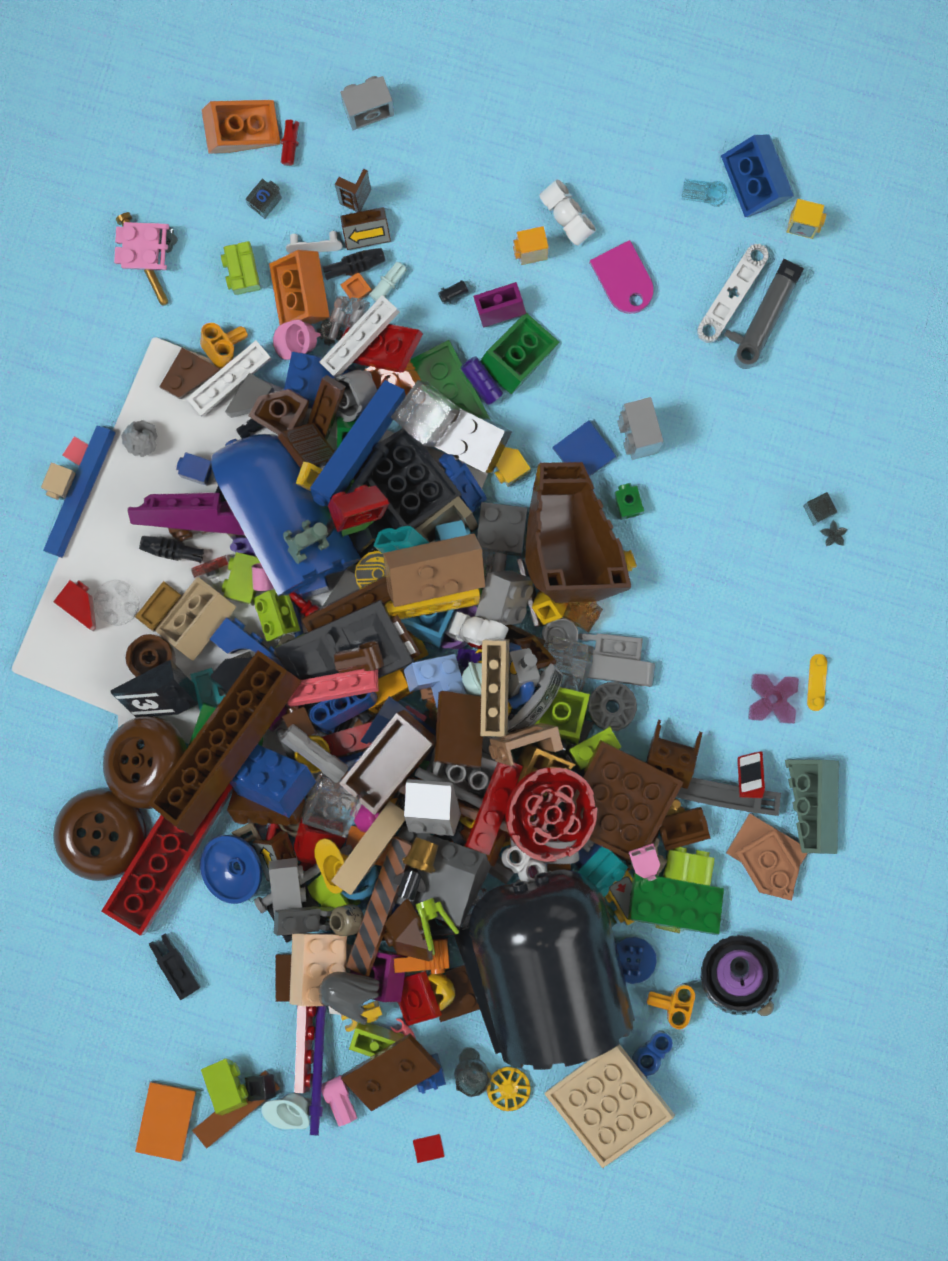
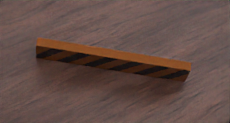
M394 836L391 840L346 965L347 968L363 976H369L386 930L385 922L390 918L398 897L399 885L393 884L394 877L409 867L403 864L402 858L407 856L412 843L397 836Z

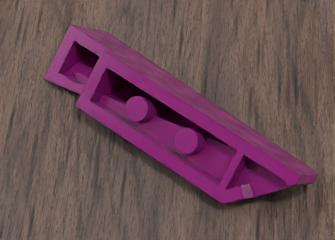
M220 493L150 494L144 498L142 505L138 507L130 506L127 510L130 523L133 525L244 535L228 502H221Z

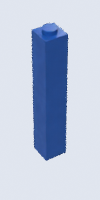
M384 380L310 487L313 500L318 505L328 506L333 495L344 492L373 451L374 445L379 442L406 403L404 389Z

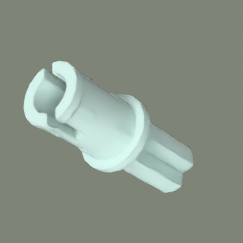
M396 262L385 276L380 277L381 281L369 293V296L374 301H377L382 295L385 297L391 289L396 288L394 285L406 272V267L402 263Z

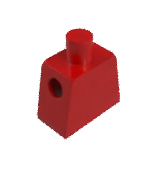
M301 817L294 850L297 860L300 861L299 866H303V871L317 864L315 847L319 840L329 839L336 844L338 849L343 846L347 838L342 824Z

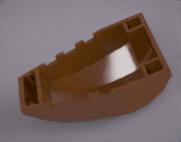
M582 462L540 463L533 486L527 527L525 562L535 587L555 603L595 602L631 589L622 544L612 531L614 527L610 519L607 520L602 510L604 506L601 500H597L593 491L595 488Z

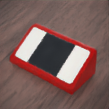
M763 751L738 757L739 797L763 798L765 791Z

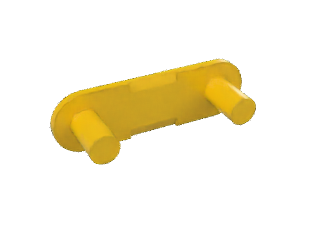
M815 654L810 659L807 706L812 711L821 710L825 702L827 659L822 654Z

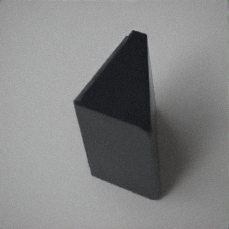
M273 1074L245 1078L248 1101L268 1100L276 1097Z

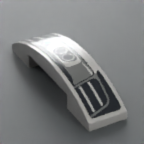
M552 663L540 675L538 683L541 687L511 721L508 720V733L534 725L553 702L562 682L563 673Z

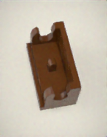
M701 807L668 815L664 818L659 828L661 841L666 851L711 839L707 821Z

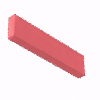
M359 669L301 680V684L287 704L293 707L379 691L378 669L373 671Z

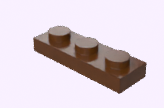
M328 375L321 380L307 424L314 423L326 440L330 435L346 386Z

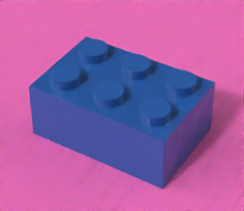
M257 744L230 784L238 795L289 818L316 783V780L306 765Z

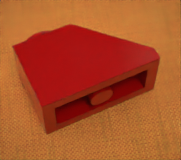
M69 580L53 602L88 629L94 631L96 629L93 597L87 592L89 588L79 580L77 583Z

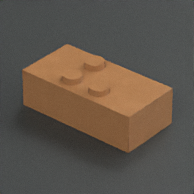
M475 534L383 553L387 590L394 607L485 587L482 548Z

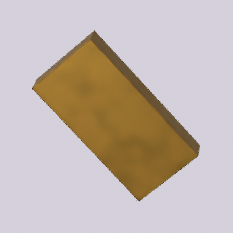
M163 581L136 614L135 618L154 632L182 595Z

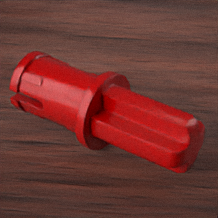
M285 120L284 137L281 139L282 153L280 161L284 166H292L294 164L295 150L299 144L297 141L299 122L296 120L294 124L293 120Z

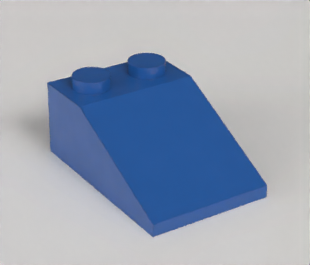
M292 352L284 390L291 389L309 400L308 408L312 409L322 378L326 375L331 378L335 377L320 363L322 358ZM347 368L341 375L354 370Z

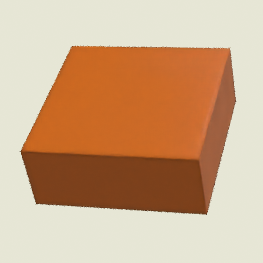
M360 273L354 274L340 284L352 303L360 301L372 292V289Z

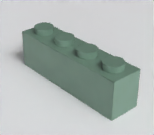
M785 760L786 768H789L791 777L788 779L789 786L793 788L795 801L792 802L793 809L797 812L799 820L796 825L801 852L837 854L839 761Z

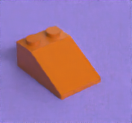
M274 100L210 101L201 110L208 154L233 153L281 144Z

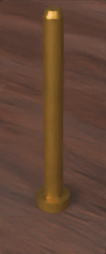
M130 212L116 217L117 224L122 226L124 222H130L132 219ZM144 270L159 303L162 306L167 305L168 299L154 270Z

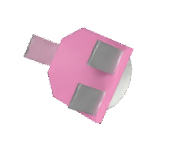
M652 843L629 851L635 873L643 878H647L648 881L657 879L655 874H657L660 863L654 844Z

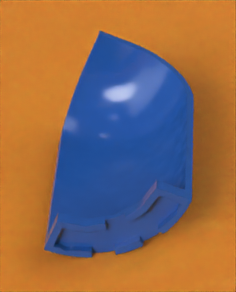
M258 434L240 440L232 439L225 444V447L212 455L211 464L215 479L278 596L289 595L304 585L313 582L314 578L312 576L323 573L324 576L335 572L344 571L361 560L348 535L342 536L341 531L337 532L336 527L332 534L326 538L329 547L320 550L318 548L320 544L317 541L300 551V555L305 554L307 557L301 563L297 564L288 552L289 546L284 540V532L290 530L292 532L290 538L304 532L302 522L305 520L310 521L309 528L320 522L326 525L331 518V513L328 506H320L313 500L311 491L296 484L301 468L278 439V435Z

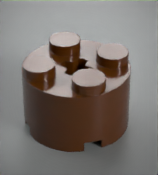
M145 634L138 637L128 646L126 651V664L135 677L170 659L176 664V655L172 645L157 635ZM152 653L156 659L150 664V662L146 661V658L150 657Z

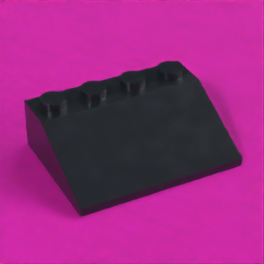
M408 425L379 442L389 449V454L387 457L380 459L364 485L368 487L376 485L388 499L389 505L383 515L395 530L402 526H411L416 529L457 496L462 497L460 491ZM374 451L371 452V454L368 456V458L366 459L358 473L355 475V479H357V477L367 464L368 460L370 459Z

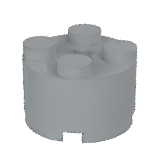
M354 370L333 378L346 386L336 417L341 416L344 418L343 421L345 422L358 419L377 392L372 375L367 370Z

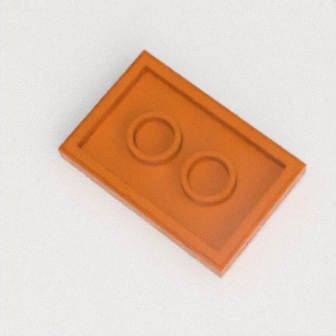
M150 1082L135 1152L182 1161L196 1096L195 1090Z

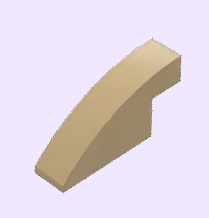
M389 801L331 882L349 895L353 894L404 823V811Z

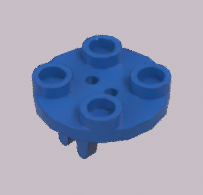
M628 937L617 942L616 945L625 982L634 984L647 980L654 972L657 963L656 953L652 946L644 939L638 937Z

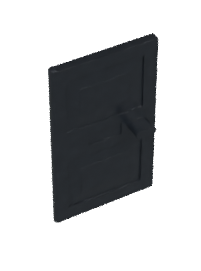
M382 599L274 647L284 668L300 680L339 673L334 664L335 652L358 648L361 644L371 641L378 642L384 666L378 669V679L415 662ZM315 702V703H310V704H304V705H305V708L308 710V709H311L313 706H315L316 704H318V703H320V702Z

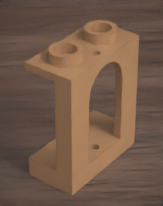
M539 723L510 732L505 737L497 736L491 738L489 751L491 757L496 762L512 766L514 765L510 751L512 749L537 742L538 748L552 752L563 750L558 726Z

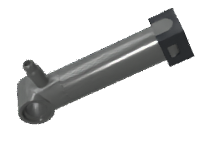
M783 259L745 335L742 336L734 331L726 330L724 336L739 344L734 356L738 367L749 369L755 365L804 268ZM741 352H750L752 354V359L744 360L741 356Z

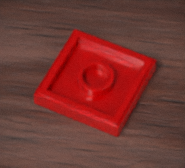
M426 971L404 977L401 1002H398L406 1025L410 1026L441 1016L442 1014Z

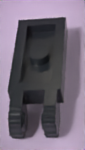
M165 933L161 937L169 953L163 956L159 946L154 941L149 943V946L157 958L156 962L181 1001L200 989L201 986L179 950L175 948L173 942Z

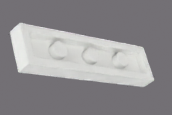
M382 295L321 359L320 363L334 377L340 376L400 311Z
M255 340L186 398L187 401L203 417L238 388L249 373L254 374L271 360V357Z

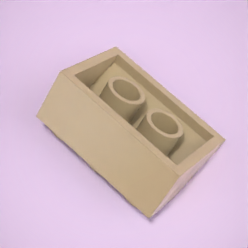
M197 576L155 631L194 661L226 617L229 618L236 606Z

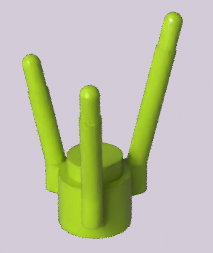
M431 898L416 904V908L422 921L428 950L432 951V955H435L428 920L438 917L436 912H439L455 934H458L459 930L444 911L441 902L435 903L434 899Z

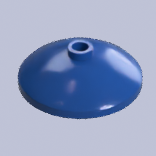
M234 835L219 836L205 846L200 859V870L203 881L209 891L221 901L231 904L242 903L252 898L257 893L262 881L261 862L252 846L242 838Z

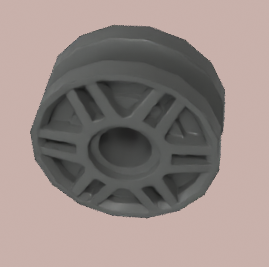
M607 682L598 686L591 694L588 703V713L592 722L603 730L611 727L612 731L626 728L633 721L637 711V702L633 692L626 685L618 682ZM609 701H615L619 706V710L611 713L606 709V704Z

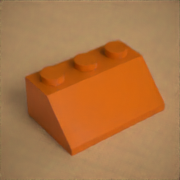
M296 250L269 263L280 325L293 320H302L304 323L316 324L330 317L318 251Z

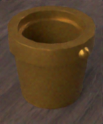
M416 837L407 856L402 858L403 864L432 874V872H435L433 865L438 845Z

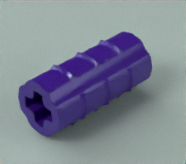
M477 356L472 357L461 366L460 369L466 376V379L470 381L473 388L478 392L479 397L487 405L502 396V390Z

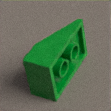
M526 313L486 351L480 362L488 373L491 374V377L512 395L560 342Z

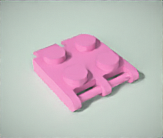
M124 222L123 227H116L115 243L122 244V247H115L114 263L121 264L123 269L166 271L165 251L168 250L166 233L169 230V224ZM160 230H162L161 244H159ZM159 250H161L160 264H158Z

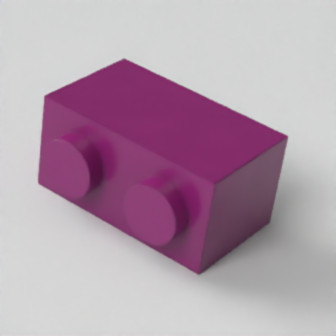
M517 282L473 296L483 328L526 314Z

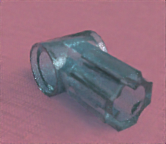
M684 180L681 199L708 203L713 207H719L725 203L727 187L723 182ZM719 190L723 195L715 198L711 195V192Z

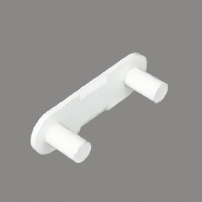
M336 231L329 232L330 240L309 243L298 242V235L291 234L290 244L286 246V251L288 253L296 250L338 251L342 248V243L337 240Z

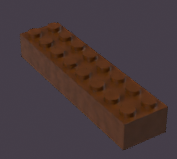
M258 650L148 804L175 827L193 835L302 681Z

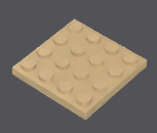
M620 1044L605 1054L586 1061L544 1093L602 1168L658 1130L675 1116L674 1112Z

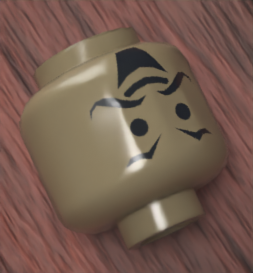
M355 904L338 906L331 913L330 927L339 936L357 934L364 914Z

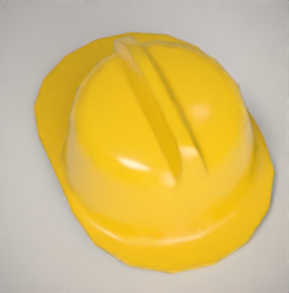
M322 839L316 844L315 859L327 888L330 892L338 894L343 890L331 882V880L349 856L342 854L331 840Z

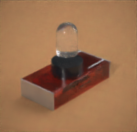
M226 554L192 567L191 573L193 578L200 577L202 574L205 575V573L207 577L219 573V568L229 564L228 556ZM219 575L211 578L214 589L221 590L223 584Z

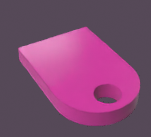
M630 240L590 260L589 263L609 301L618 311L634 314L644 310L649 305L653 296V283ZM633 295H638L641 297L642 303L639 306H633L629 298Z

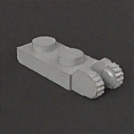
M598 633L597 635L578 634V639L581 641H596L595 649L580 647L576 650L578 654H595L641 660L643 638Z

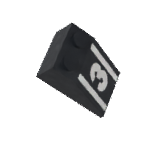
M171 659L111 690V694L136 718L141 716L179 715L198 705L194 683Z

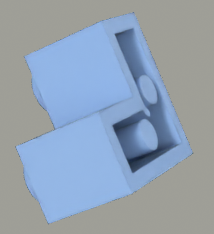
M455 654L414 662L404 669L409 691L431 688L437 709L438 692L448 691L466 694Z

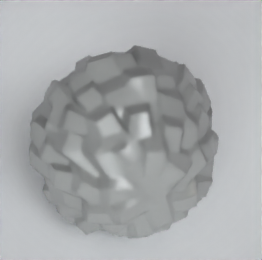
M133 421L121 435L122 444L128 453H132L134 456L140 455V457H144L156 449L155 440L158 435L155 425L146 421Z

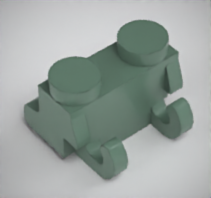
M305 520L302 522L304 532L297 534L293 538H290L292 534L290 530L283 533L284 540L289 546L288 552L297 564L307 559L305 554L300 555V551L318 541L320 544L318 548L320 550L329 547V543L326 540L328 535L327 527L323 523H316L313 527L309 528L311 523L309 520Z

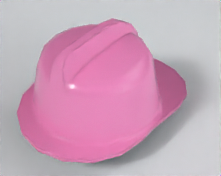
M302 320L284 323L278 326L274 333L273 346L275 352L284 360H290L292 352L309 353L315 349L317 338L321 336V333L316 332L311 324L304 323Z

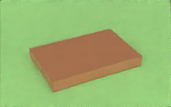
M749 813L727 849L726 854L741 862L735 852L775 828ZM777 830L796 864L800 867L807 853L801 852L800 843Z

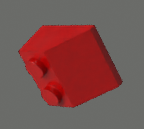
M363 485L356 488L355 492L348 494L340 492L332 496L328 508L337 532L382 518L389 502L376 485L372 487Z

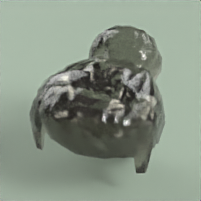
M466 1047L459 1055L460 1062L454 1072L457 1091L472 1098L480 1096L488 1089V1086L491 1084V1073L487 1065L480 1060L479 1052L473 1047Z

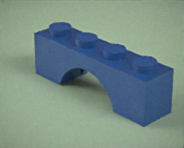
M226 617L210 638L213 643L227 654H233L243 649H249L255 653L259 650L284 668L280 659L274 654V647L270 646L267 648L262 644L264 639L255 632L251 634L244 629L246 625L236 617L233 620Z

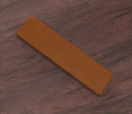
M265 1070L260 1075H266L269 1073L267 1072V1070ZM275 1082L276 1091H278L280 1087ZM246 1098L248 1105L225 1115L213 1112L192 1131L207 1149L265 1100L248 1101Z

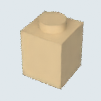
M51 462L41 488L46 491V496L56 500H59V497L66 498L76 473L73 470Z

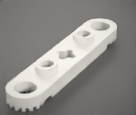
M751 245L741 258L698 326L697 335L701 341L712 343L722 333L768 260L769 253L764 245ZM754 250L760 251L763 254V259L757 262L752 260L751 252ZM733 288H736V294L739 296H734L733 298L728 297L729 292L727 290H733ZM710 325L714 327L715 334L712 337L704 335L702 330L704 326Z

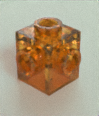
M597 601L569 602L563 617L574 622L576 627L590 632L603 609L597 604Z

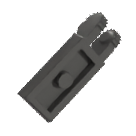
M312 906L275 910L273 933L280 936L332 930L329 921H320V916H331L335 908Z

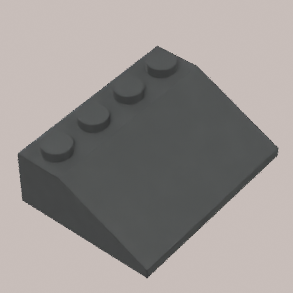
M402 825L397 837L412 844L417 837L438 845L433 865L435 872L430 874L417 869L426 885L425 893L417 891L415 900H410L412 906L418 912L416 904L433 898L435 903L441 902L444 911L454 925L461 928L491 868L486 854L427 833L409 832L408 827ZM398 896L396 904L401 905L406 899ZM436 912L438 917L435 918L446 922L441 914Z

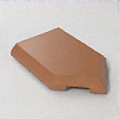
M776 829L767 832L735 852L759 893L792 901L799 867Z

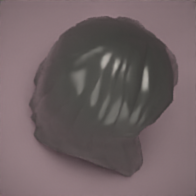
M333 972L327 975L320 984V1002L323 1006H330L338 1013L366 1025L367 1018L361 1016L364 1011L362 1005L366 1001L378 997L379 981L371 977L352 973Z

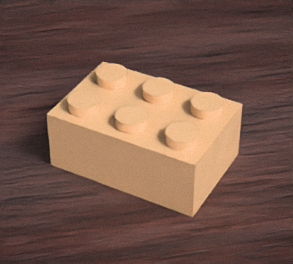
M336 933L292 934L290 1004L297 1006H323L319 998V987L323 979L333 972H346L347 936H339Z

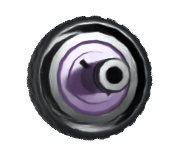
M728 936L726 939L719 940L718 943L714 944L707 951L701 966V984L707 998L716 1008L731 1015L747 1016V1014H754L762 1010L773 999L779 984V968L773 953L761 941L755 940L750 936Z

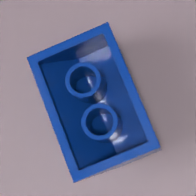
M770 134L753 135L721 155L744 217H750L777 207L794 197Z

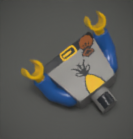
M509 643L508 716L511 713V708L516 709L529 701L534 694L535 686L540 680L536 666L537 658L532 654L531 649H522L521 646L514 643ZM478 649L475 654L482 653V649Z

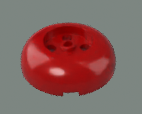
M562 767L540 768L523 777L512 790L505 813L507 830L514 844L529 857L545 862H554L557 859L566 856L570 857L578 852L589 840L597 820L594 793L587 781L577 773ZM578 789L580 794L576 800L577 812L575 815V804L573 803L572 798L574 796V792ZM547 792V798L543 800V793ZM561 802H564L565 810L563 811L558 807ZM584 807L583 819H581L580 811ZM536 814L535 819L530 821V816ZM554 824V828L547 831V825ZM557 838L562 842L576 840L571 847L567 846L564 849L544 845L552 839L557 841Z

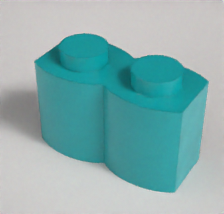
M402 526L396 530L387 528L380 531L375 540L374 547L383 554L428 544L429 542L413 527Z

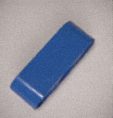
M376 692L368 693L363 699H360V694L322 701L312 707L309 714L310 719L321 730H330L374 706L377 702ZM347 702L346 708L340 710V706ZM327 713L326 718L319 721L321 715Z

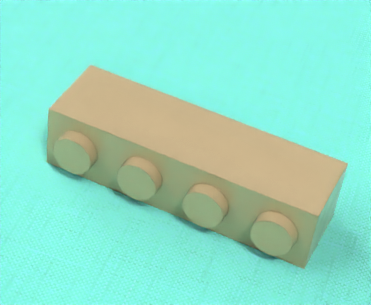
M509 639L482 640L481 736L505 737L508 734Z

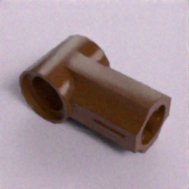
M377 641L361 644L358 648L335 652L334 664L339 674L359 669L373 671L384 666Z

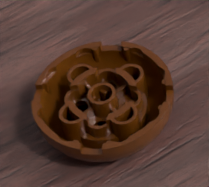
M141 716L125 722L112 734L104 751L103 773L109 789L116 798L131 807L141 809L152 808L148 804L187 750L179 730L165 719L154 716ZM136 773L140 774V779L136 776Z
M98 788L87 790L71 798L59 812L54 825V846L61 862L75 875L92 881L115 879L126 872L145 841V821L139 808L131 807L121 802L110 789ZM99 813L105 817L102 823H97L95 820L96 815ZM79 828L86 830L85 837L80 838L77 836ZM96 830L101 832L99 839L94 838ZM113 831L119 835L118 840L115 842L109 838L110 833ZM98 846L100 848L98 856L92 855V847Z

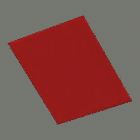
M440 1134L413 1140L417 1163L445 1157Z

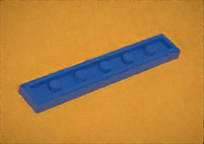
M96 426L43 551L60 558L64 556L116 434L113 430Z

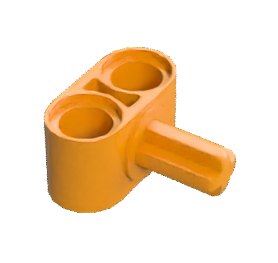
M209 322L201 328L200 345L213 364L222 369L233 360V345L246 339L248 334L242 326L224 333L218 324Z
M677 985L671 996L652 991L649 992L647 1004L667 1010V1020L673 1028L683 1029L688 1025L695 1001V992L689 985ZM681 989H688L690 992V997L686 1001L678 999V992ZM675 1012H682L684 1014L682 1023H673L672 1016Z

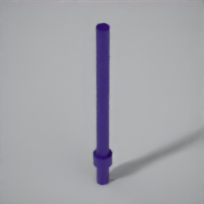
M317 1006L312 1099L308 1110V1116H311V1136H319L320 1117H322L323 1107H321L326 1006Z

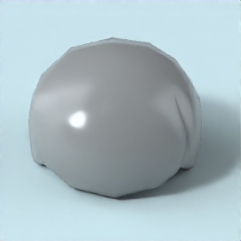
M560 618L547 623L542 630L541 636L546 641L545 646L547 649L555 653L569 651L578 641V628L574 622L566 618Z

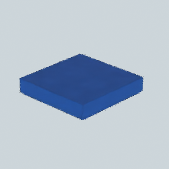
M589 420L552 447L562 462H582L589 477L616 458L614 452Z

